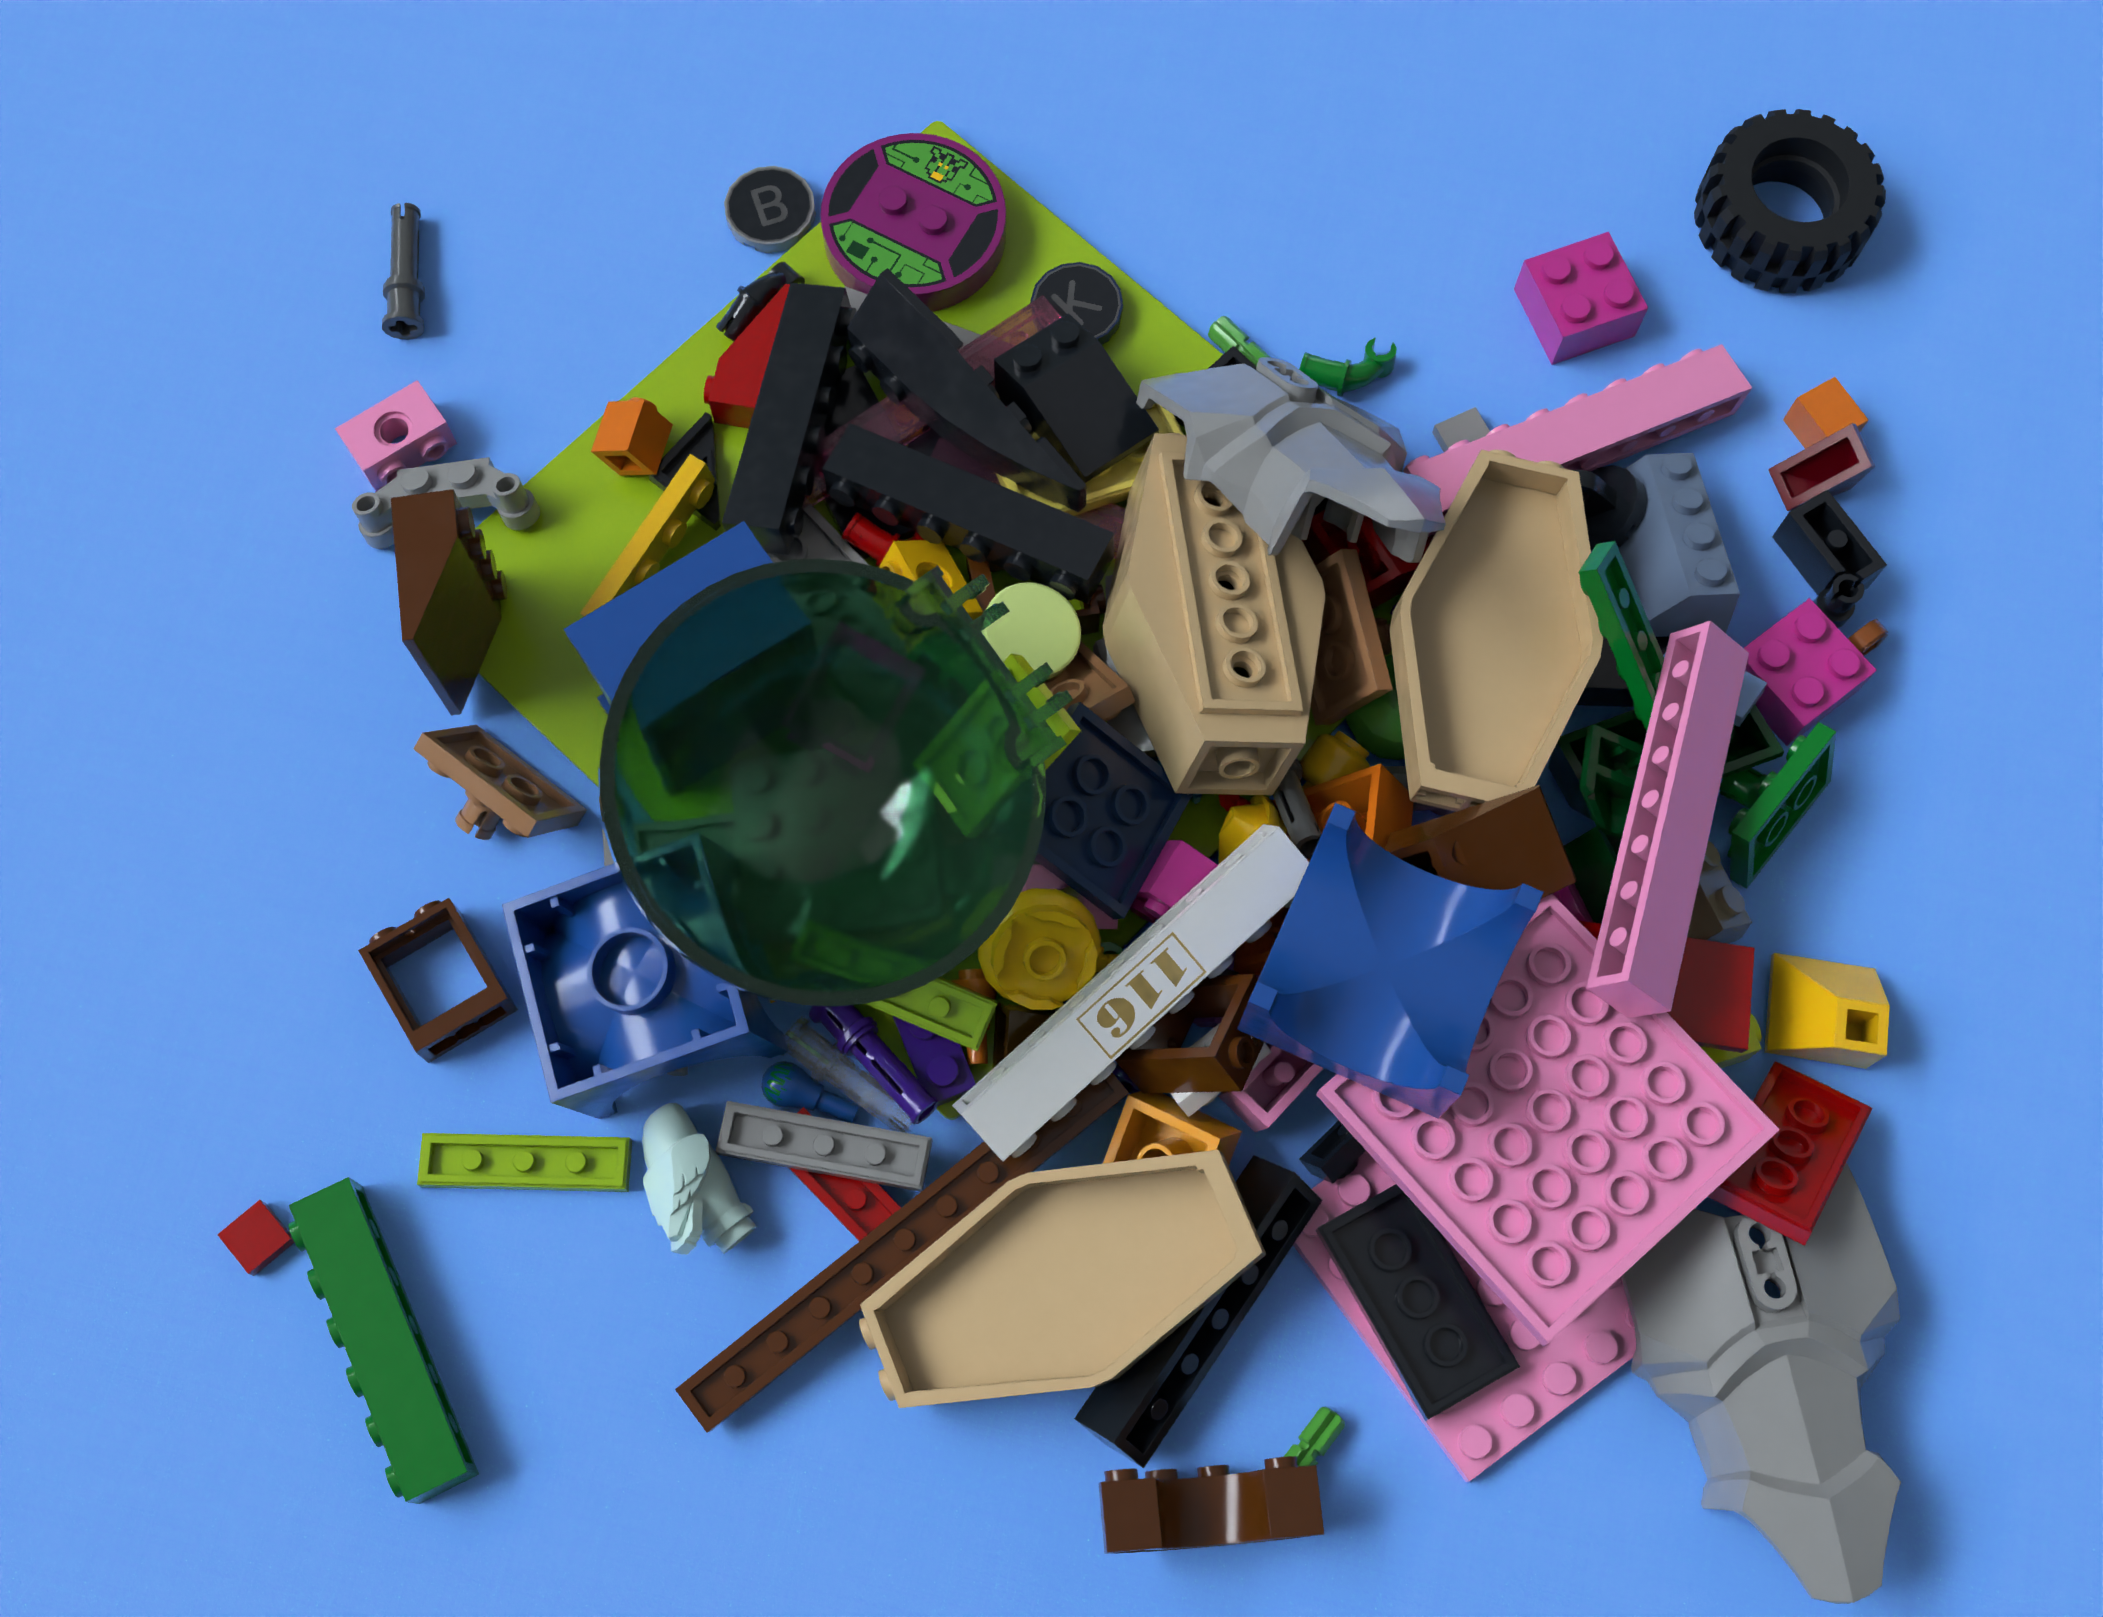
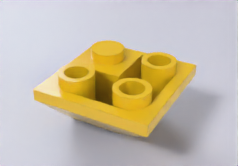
M1773 953L1770 965L1764 1053L1864 1069L1886 1057L1890 1005L1876 969Z

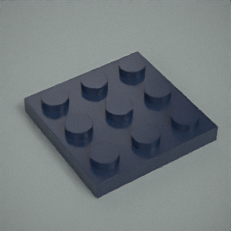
M1078 702L1070 705L1067 713L1081 729V732L1008 810L997 831L1113 920L1124 919L1193 794L1175 793L1162 766L1083 703Z

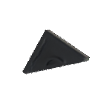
M705 412L661 459L657 474L648 476L651 482L665 491L689 454L705 462L715 479L713 483L714 489L706 505L701 509L696 508L693 514L717 531L721 527L714 423L712 416Z

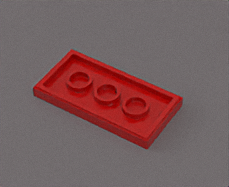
M1578 920L1598 940L1601 924ZM1687 937L1672 1008L1667 1013L1700 1047L1739 1053L1748 1050L1755 948Z
M1775 1061L1753 1102L1780 1130L1708 1197L1805 1246L1873 1108Z

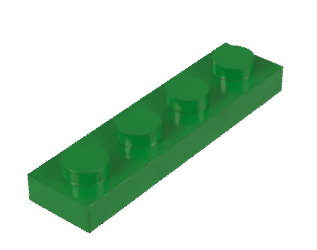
M1616 541L1596 544L1578 572L1580 575V585L1584 594L1590 598L1598 617L1600 633L1608 640L1616 659L1617 672L1620 678L1625 680L1632 696L1635 714L1643 722L1647 731L1664 656Z

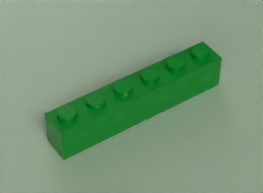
M347 1177L290 1204L289 1208L295 1220L288 1224L290 1234L297 1248L301 1252L307 1251L313 1269L307 1271L310 1285L320 1300L325 1298L332 1314V1317L326 1320L329 1333L338 1348L345 1347L352 1365L346 1368L347 1379L355 1395L358 1398L364 1396L371 1413L370 1416L365 1418L366 1427L374 1444L378 1448L384 1446L391 1464L385 1468V1474L394 1495L397 1498L403 1496L405 1502L421 1504L479 1475L363 1186Z

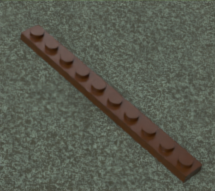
M1113 1072L1097 1085L1089 1083L1075 1096L1077 1103L1072 1110L1057 1121L1048 1120L1035 1132L1037 1139L1034 1144L1016 1158L1010 1155L1005 1161H1002L985 1142H982L675 1389L704 1430L707 1433L713 1431L862 1311L860 1304L1007 1181L1025 1173L1034 1172L1126 1098L1129 1092Z

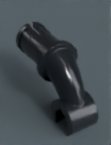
M786 262L778 263L767 275L745 287L742 285L738 287L739 295L722 320L716 325L717 329L720 332L725 330L724 335L735 341L785 284H805V279Z

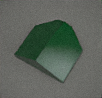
M1592 724L1587 727L1580 790L1596 827L1607 835L1622 838L1643 745Z

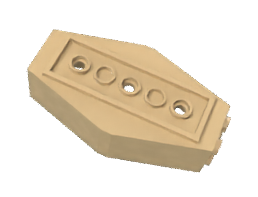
M1154 433L1128 495L1102 627L1105 646L1121 679L1131 689L1136 701L1133 705L1175 793L1273 795L1306 742L1325 602L1323 581L1305 545L1298 537L1290 534L1277 556L1268 555V544L1246 524L1241 512L1210 481L1188 480L1184 478L1187 435L1179 433ZM1227 581L1232 584L1234 590H1228L1218 582ZM1233 668H1244L1249 673L1250 678L1238 675Z

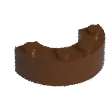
M1297 1456L1264 1459L1265 1469L1230 1474L1229 1465L1198 1467V1477L1178 1479L1177 1469L1146 1471L1145 1478L1138 1479L1137 1468L1104 1471L1105 1481L1098 1483L1104 1554L1192 1549L1324 1535L1316 1465L1298 1467Z

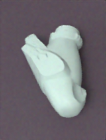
M668 1103L655 1110L644 1124L642 1137L644 1159L648 1168L643 1177V1184L652 1216H655L658 1226L663 1227L668 1239L671 1241V1252L688 1255L697 1246L696 1243L700 1239V1235H702L708 1247L716 1244L722 1253L725 1254L757 1228L750 1219L754 1211L751 1206L740 1202L721 1158L709 1144L705 1135L697 1133L684 1108L677 1103Z

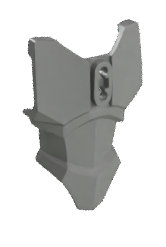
M1262 357L1258 359L1256 370L1242 363L1141 380L1136 401L1141 409H1151L1153 404H1159L1184 422L1187 434L1184 478L1188 480L1210 481L1241 512L1246 524L1268 544V555L1277 556L1290 534L1298 537L1300 540H1307L1315 508L1325 497L1328 498L1323 520L1345 531L1349 542H1357L1365 515L1372 519L1374 531L1389 552L1409 563L1421 561L1429 532L1444 530L1446 523L1440 502L1441 488L1418 475L1402 472L1407 451L1399 428L1363 409L1332 396L1318 387L1314 380L1291 363L1276 358Z
M1846 1163L1805 1246L1743 1214L1724 1218L1693 1209L1621 1276L1635 1327L1636 1350L1631 1363L1632 1373L1646 1380L1656 1396L1689 1423V1429L1707 1477L1702 1493V1508L1734 1511L1743 1516L1773 1546L1795 1574L1811 1599L1834 1604L1854 1603L1869 1596L1882 1586L1889 1528L1895 1500L1901 1485V1481L1881 1455L1866 1449L1861 1404V1387L1885 1355V1336L1900 1320L1898 1292L1870 1213L1854 1176ZM1750 1228H1755L1763 1234L1765 1239L1763 1248L1760 1249L1759 1244L1751 1240L1749 1236ZM1765 1281H1770L1778 1287L1780 1298H1772L1766 1293L1764 1289Z

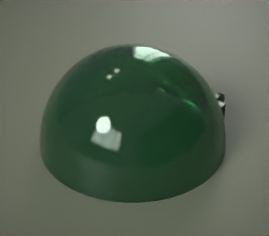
M825 558L792 559L763 564L726 577L706 587L682 603L657 626L639 648L621 679L612 700L603 732L598 766L599 804L603 829L611 856L627 891L650 924L683 957L712 977L741 991L768 1000L795 1005L834 1007L871 1003L896 997L924 986L960 964L994 933L1016 902L1028 879L1037 855L1044 825L1046 804L1044 761L1066 745L1061 735L1057 737L1045 720L1071 702L1073 698L1065 690L1054 694L1039 709L1031 702L1026 693L1033 687L1037 688L1048 680L1053 670L1046 662L1019 682L1013 677L982 634V631L1010 612L1004 602L995 603L974 620H972L962 606L967 600H973L986 590V586L990 584L983 574L953 594L943 580L942 576L944 573L938 565L916 581H913L883 568L845 560Z

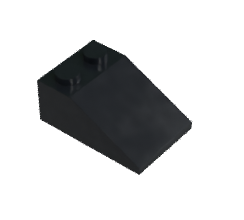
M1069 313L994 359L995 389L999 394L1001 402L1006 406L1014 401L1027 416L1026 418L1033 432L1039 437H1045L1085 483L1150 442L1154 433H1159V428L1146 409H1141L1136 403L1137 396L1100 342Z

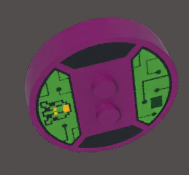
M907 133L878 139L850 155L837 168L827 184L821 203V227L826 255L833 271L846 287L868 294L880 273L888 268L932 312L949 308L966 300L981 289L991 278L1001 261L1006 243V207L1002 188L995 174L985 161L969 148L948 138L923 133Z

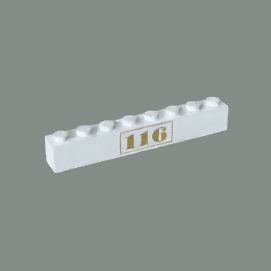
M1263 824L952 1106L1002 1161H1005L1010 1155L1013 1158L1022 1155L1036 1141L1037 1135L1035 1132L1048 1120L1057 1121L1069 1113L1077 1103L1075 1096L1089 1083L1097 1085L1105 1080L1116 1068L1115 1059L1129 1047L1134 1050L1148 1041L1156 1030L1153 1025L1168 1011L1170 1014H1174L1184 1008L1195 995L1192 991L1193 988L1207 976L1211 979L1221 974L1232 963L1234 958L1231 954L1245 941L1247 943L1256 941L1270 929L1272 922L1269 919L1282 907L1290 908L1309 862L1279 826Z

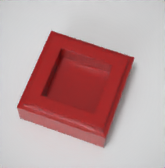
M258 1200L217 1234L245 1271L252 1276L259 1273L294 1244L290 1232L266 1202Z

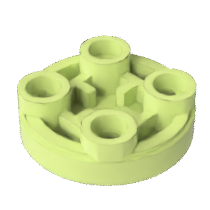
M1025 582L1008 586L995 595L982 616L977 639L981 648L997 668L1011 653L1023 655L1041 680L1045 681L1063 672L1074 659L1081 642V626L1076 611L1062 594L1043 584Z

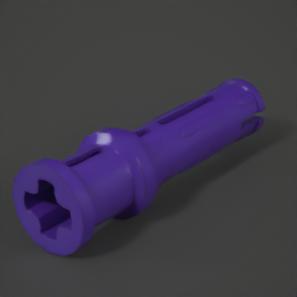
M829 990L815 1002L809 1012V1018L816 1024L822 1023L838 1041L837 1049L841 1054L849 1057L854 1055L878 1084L908 1115L913 1124L921 1123L935 1111L939 1105L938 1099L929 1093L907 1066L877 1035V1022L872 1017H864L848 999V996L834 990Z

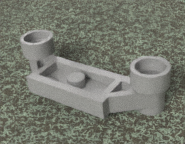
M490 457L397 470L396 478L377 492L363 493L356 497L352 503V510L359 520L358 528L367 544L376 549L387 548L394 544L391 498L453 489L463 508L470 507V509L493 506L497 508L504 524L513 530H522L532 526L540 516V508L533 494L523 487L519 477L513 473H504L496 469Z

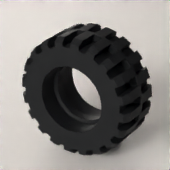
M1786 109L1769 111L1765 119L1762 114L1755 115L1746 119L1742 126L1734 127L1725 136L1722 144L1718 145L1695 197L1697 206L1694 210V219L1696 226L1701 228L1698 236L1705 249H1713L1714 252L1711 258L1721 268L1725 265L1730 268L1733 278L1740 282H1743L1745 278L1755 283L1754 288L1768 291L1770 287L1779 288V293H1796L1797 289L1801 286L1804 291H1811L1821 288L1824 282H1834L1841 277L1845 270L1856 261L1877 227L1882 216L1881 209L1886 200V190L1881 185L1884 180L1882 169L1879 163H1872L1875 157L1874 153L1867 143L1861 145L1856 140L1858 134L1848 126L1845 129L1834 124L1835 118L1823 114L1822 118L1811 116L1810 110L1796 109L1794 114H1787ZM1763 182H1782L1793 185L1814 199L1824 219L1812 222H1798L1783 218L1772 212L1761 202L1753 185Z

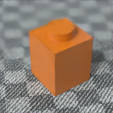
M1836 377L1797 397L1783 419L1805 449L1852 423L1856 424L1859 432H1861L1869 421Z
M633 397L629 401H608L591 452L620 476L656 475L673 424L657 411L655 404L646 399Z

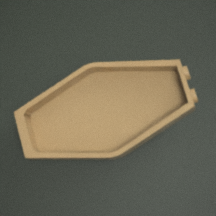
M1481 450L1444 516L1446 523L1444 530L1436 531L1392 614L1389 630L1409 799L1412 802L1456 812L1536 786L1601 658L1603 636L1599 630L1598 617L1589 596L1585 595L1582 591L1580 575L1578 573L1591 553L1579 472L1564 469L1561 464L1553 461L1534 462L1516 458L1514 454L1505 450Z
M1220 1150L1028 1172L1007 1181L863 1301L860 1307L864 1318L859 1320V1326L867 1346L871 1350L877 1349L884 1369L878 1371L882 1389L889 1401L896 1400L899 1408L1099 1387L1123 1375L1263 1258L1266 1252L1225 1156Z

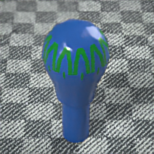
M787 1061L777 1062L771 1065L763 1074L762 1092L767 1101L773 1105L797 1109L804 1107L812 1112L817 1109L848 1123L853 1122L859 1104L824 1090V1085L815 1081L796 1064Z

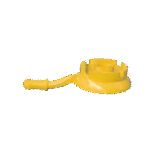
M1031 888L1007 897L990 912L979 933L978 960L986 981L1002 997L1031 1010H1053L1063 1006V1001L1072 998L1095 977L1097 972L1103 970L1119 955L1103 954L1104 947L1101 946V936L1093 914L1078 898L1058 889Z

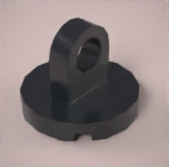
M1615 465L1599 467L1591 472L1573 470L1579 472L1591 552L1596 544L1616 541L1618 548L1621 547L1629 539L1625 534L1631 529L1632 525L1638 527L1643 519L1647 503L1644 485L1626 468Z

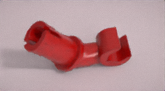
M859 512L852 518L841 537L844 541L851 543L877 560L876 566L878 567L893 541L925 540L917 532H915L911 539H900L901 535L898 533L894 536L873 524Z

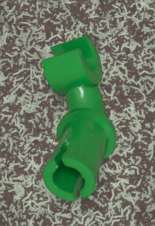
M1374 337L1365 346L1363 361L1352 364V361L1348 359L1343 363L1305 352L1299 370L1314 380L1318 386L1337 391V396L1342 397L1344 392L1359 389L1370 384L1376 378L1390 375L1394 370L1397 348L1394 342H1392L1389 353L1376 356L1374 352L1376 337Z

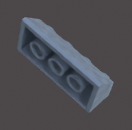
M1694 453L1646 454L1626 467L1644 485L1647 503L1643 519L1638 527L1632 525L1631 529L1625 534L1629 539L1619 547V551L1655 637L1670 636L1671 633L1708 621H1712L1726 633L1740 596V591Z

